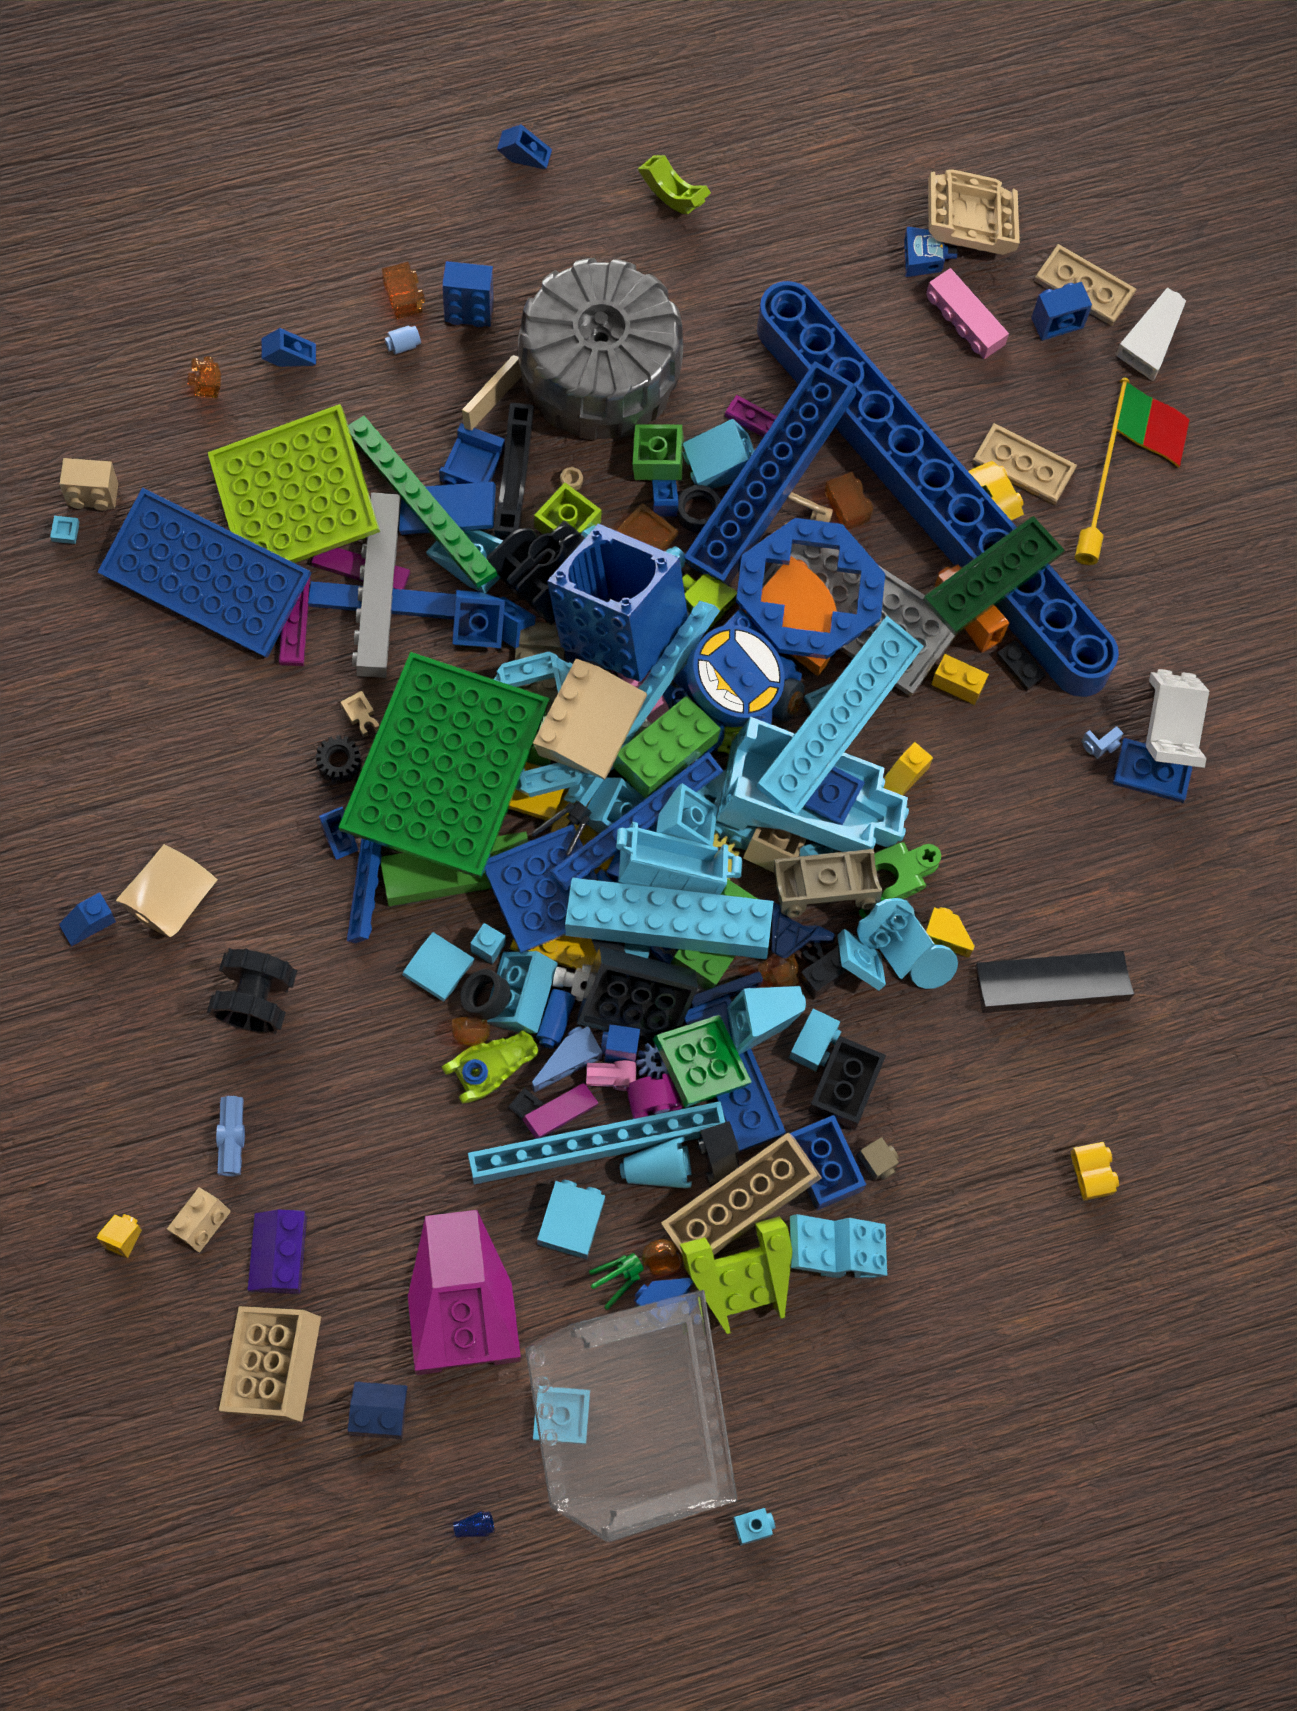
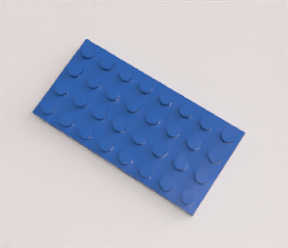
M144 488L138 494L98 570L99 574L268 658L312 574L311 571Z

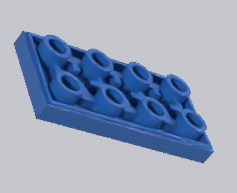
M494 482L426 487L462 531L494 528L496 491ZM401 499L399 524L401 535L430 533Z

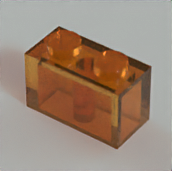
M409 262L382 268L383 283L395 318L400 319L422 313V303L425 302V297L422 289H418L416 283H419L415 269L411 270Z
M852 472L826 481L824 493L840 524H843L849 530L870 521L873 511L872 503L869 498H865L861 481L858 478L856 479Z

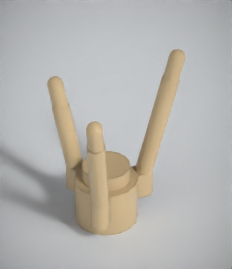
M793 492L788 495V499L813 510L810 520L830 522L833 509L818 505Z

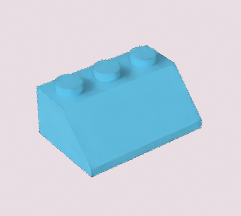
M525 951L521 954L520 952H503L497 974L504 978L510 986L509 1002L503 1012L497 1017L483 1020L482 1022L518 1033L521 1031L537 1033L558 963L538 951ZM493 985V988H492V991H491L490 998H491V996L493 995L494 985Z

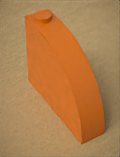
M790 556L789 565L783 564L762 588L761 602L785 605L782 627L830 633L832 612H837L833 597L822 580L808 569V566L802 560H796ZM789 654L817 676L823 671L830 657L822 659Z

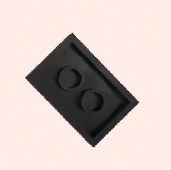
M839 1036L808 1111L823 1118L834 1115L838 1124L855 1131L886 1055Z

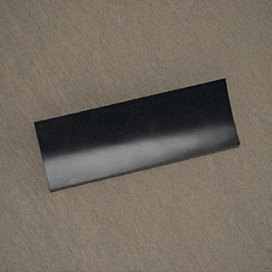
M1124 951L979 962L975 965L982 1013L1130 1001L1134 995Z

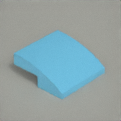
M432 932L412 958L402 975L444 1002L457 987L461 977L471 967L474 958Z

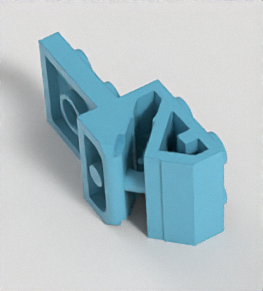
M798 1214L790 1216L791 1268L819 1272L821 1276L840 1278L848 1271H854L855 1278L887 1276L885 1224L854 1218L832 1221Z

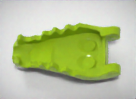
M521 1031L508 1039L502 1038L492 1040L487 1044L480 1043L476 1046H471L455 1059L443 1065L442 1070L446 1075L452 1072L456 1073L466 1090L465 1093L459 1096L462 1104L481 1099L496 1090L521 1065L537 1056L538 1047L531 1035ZM470 1060H480L487 1066L488 1076L479 1085H471L463 1078V1067ZM473 1069L470 1074L473 1077H477L480 1071Z

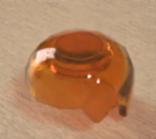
M479 1018L452 1019V1035L458 1043L464 1046H477L489 1038L490 1024H487V1020H480Z
M658 1239L651 1241L644 1247L642 1252L643 1265L645 1268L648 1266L653 1275L673 1273L681 1268L683 1263L680 1250L670 1240Z

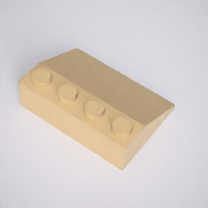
M575 659L533 742L538 755L605 780L647 697V693L596 665Z
M239 1306L219 1411L281 1421L302 1422L321 1317L305 1310Z

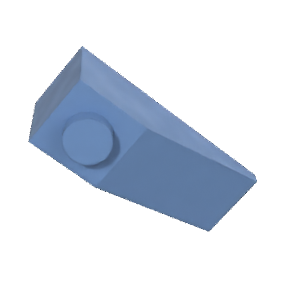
M577 1027L568 1033L569 1036L563 1040L532 1081L534 1093L587 1067V1063H595L602 1059V1051L589 1027L584 1029Z

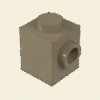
M882 1137L860 1150L858 1154L859 1159L874 1181L880 1178L884 1181L896 1173L894 1169L899 1163L897 1161L899 1159L898 1154L892 1146H887Z

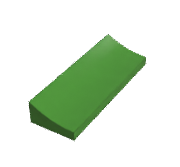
M527 832L497 836L490 857L527 843ZM406 853L383 856L381 859L388 906L491 888L485 872L482 878L479 879Z

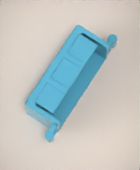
M632 822L629 828H619L617 830L616 848L621 850L618 881L620 883L720 895L727 885V878L741 877L742 858L729 852L728 845L723 844L718 851V847L638 828V823ZM728 859H732L731 872H728Z

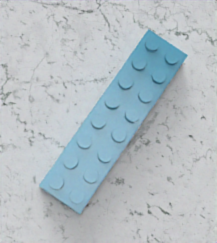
M572 878L565 930L566 936L767 959L774 901Z

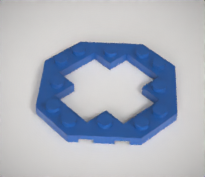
M794 518L742 554L736 603L742 610L744 609L751 617V621L761 633L769 638L778 653L828 659L838 649L859 637L870 626L873 627L880 622L885 572L843 524ZM792 544L839 550L837 572L860 574L856 614L833 611L830 633L782 627L785 605L761 602L765 562L789 565Z

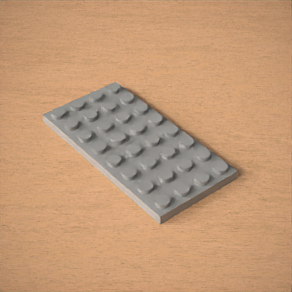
M792 544L790 556L796 560H802L808 566V569L822 580L833 597L837 612L856 614L860 574L837 572L839 550ZM773 563L764 574L762 588L783 564ZM880 567L885 572L880 622L873 627L870 626L859 637L839 650L854 658L881 621L888 616L924 646L894 685L912 697L956 635L952 634L923 601L925 595Z

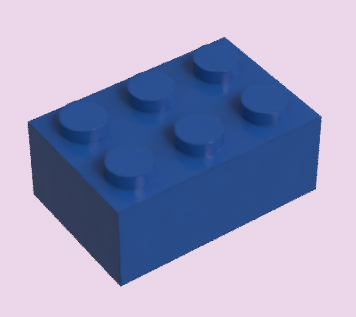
M446 261L443 278L445 322H450L454 325L462 323L471 324L476 327H491L494 304L493 266Z
M834 1115L790 1133L822 1177V1179L807 1188L816 1211L864 1190L866 1183Z

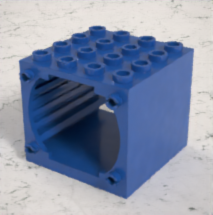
M597 524L548 580L560 646L568 652L578 654L588 661L596 662L608 670H614L624 677L632 678L638 682H641L658 662L666 647L672 642L679 628L688 618L679 557L600 524Z

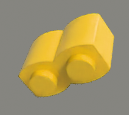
M1104 1142L1072 1149L1071 1158L1083 1200L1113 1195L1117 1191L1116 1187H1119V1180L1116 1172H1112L1110 1168L1112 1154L1109 1147L1106 1148Z

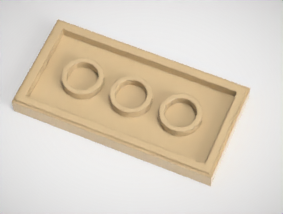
M1059 244L1034 279L1036 283L1052 290L1062 288L1068 283L1082 282L1092 303L1089 313L1111 326L1114 325L1136 291V288Z
M995 423L972 461L977 466L990 461L995 462L998 466H1003L1012 484L1056 505L1077 467L1076 464Z

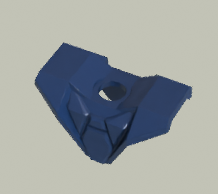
M773 902L772 952L787 959L808 943H834V933L820 926H804L790 919L787 915L782 914L780 905Z

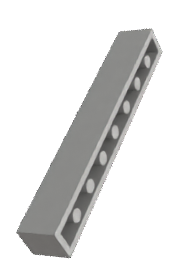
M371 493V502L380 532L368 536L367 544H362V558H366L365 565L360 566V580H364L363 587L358 589V601H362L361 609L357 608L356 623H360V630H355L354 645H358V652H353L352 667H356L357 676L386 678L393 577L400 515V495Z

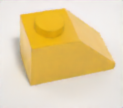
M914 742L884 777L885 784L883 788L904 795L929 769L933 757Z
M934 907L926 929L927 934L935 945L949 947L954 953L969 958L973 952L974 944L959 916L953 914L947 908L941 907L938 909Z
M123 1214L121 1218L114 1215L100 1231L97 1239L105 1249L128 1258L142 1230L137 1225L138 1220Z

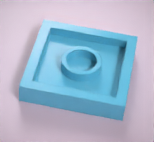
M843 929L838 934L842 967L877 990L882 989L886 982L881 953L864 946L856 936Z

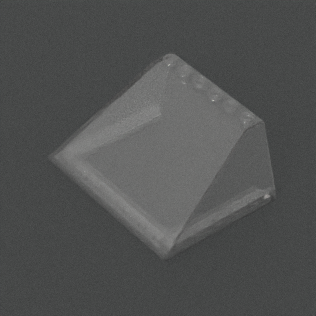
M704 1290L573 1323L525 1348L549 1504L552 1509L604 1541L612 1542L738 1501Z

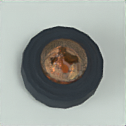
M789 678L784 682L781 697L772 707V714L775 718L781 721H789L799 709L804 694V684L801 681Z

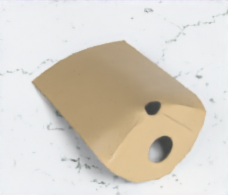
M164 844L116 901L147 927L171 937L180 930L218 879L191 858Z

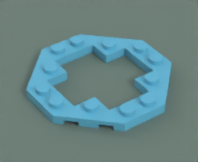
M549 651L503 663L497 670L494 680L519 687L555 677L559 693L573 664L561 660L557 655ZM554 763L527 771L524 769L516 790L529 797H534L579 785L586 773L561 763Z

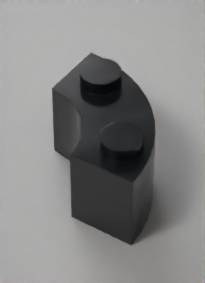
M730 1121L700 1130V1140L697 1141V1145L701 1155L706 1157L708 1172L705 1175L709 1187H712L742 1166L739 1165L737 1155L739 1148Z

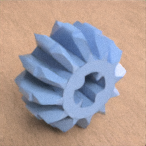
M647 1043L645 1045L646 1051L640 1050L638 1053L641 1059L636 1061V1066L642 1067L639 1070V1075L644 1076L648 1074L647 1077L650 1076L651 1079H661L663 1077L662 1074H669L656 1045L652 1048ZM655 1059H660V1067H656Z

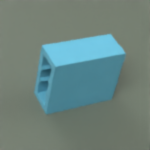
M569 1180L555 1181L537 1239V1245L587 1259L605 1202V1195H602L600 1190L592 1187H587L586 1190L578 1188L576 1183Z

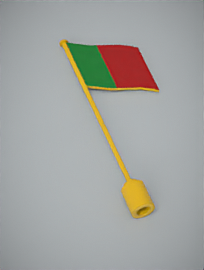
M1128 378L1120 380L1122 386L1092 525L1081 530L1075 560L1084 565H1094L1099 560L1103 534L1096 528L1116 431L1135 444L1165 457L1178 468L1181 464L1190 419L1175 408L1147 396L1129 384Z

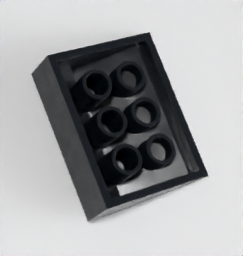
M600 946L591 967L577 1024L608 1032L610 1025L640 1029V1040L654 1043L653 1038L656 1035L682 1026L698 989L696 970Z

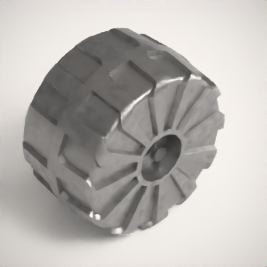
M595 258L576 261L573 267L560 273L554 270L542 280V287L535 297L528 298L526 301L518 338L519 364L523 386L529 400L535 403L544 415V419L554 427L579 435L580 438L590 440L626 437L635 433V424H647L651 420H656L666 409L670 392L677 386L683 358L681 316L677 306L668 299V289L655 276L650 274L644 275L636 271V265L619 259L612 260L610 263L597 262Z

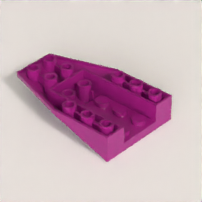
M471 1210L425 1216L408 1293L416 1375L442 1372L444 1368L494 1362L495 1365L521 1362L512 1283L478 1211Z

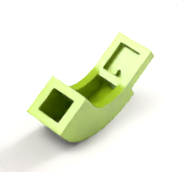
M653 155L638 168V171L651 190L669 207L682 214H689L695 208L701 206L705 202V198L711 194L707 186H693L682 180L674 171L665 155Z

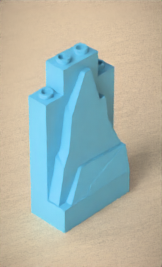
M750 717L732 741L716 821L740 830H744L747 825L785 830L841 852L873 849L875 843L888 848L903 840L906 828L903 827L904 821L909 812V809L906 808L908 797L883 788L885 784L883 767L847 753L842 754L834 766L864 781L865 784L843 825H838L804 806L797 815L787 812L755 787L795 735L794 733Z

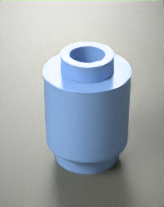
M408 325L387 332L388 337L385 338L388 351H393L395 355L414 349L416 345L421 344L416 326L410 327Z

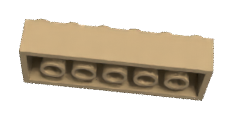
M787 1133L661 1223L680 1252V1244L705 1237L712 1247L714 1255L754 1227L755 1223L767 1218L822 1179V1177L793 1135Z

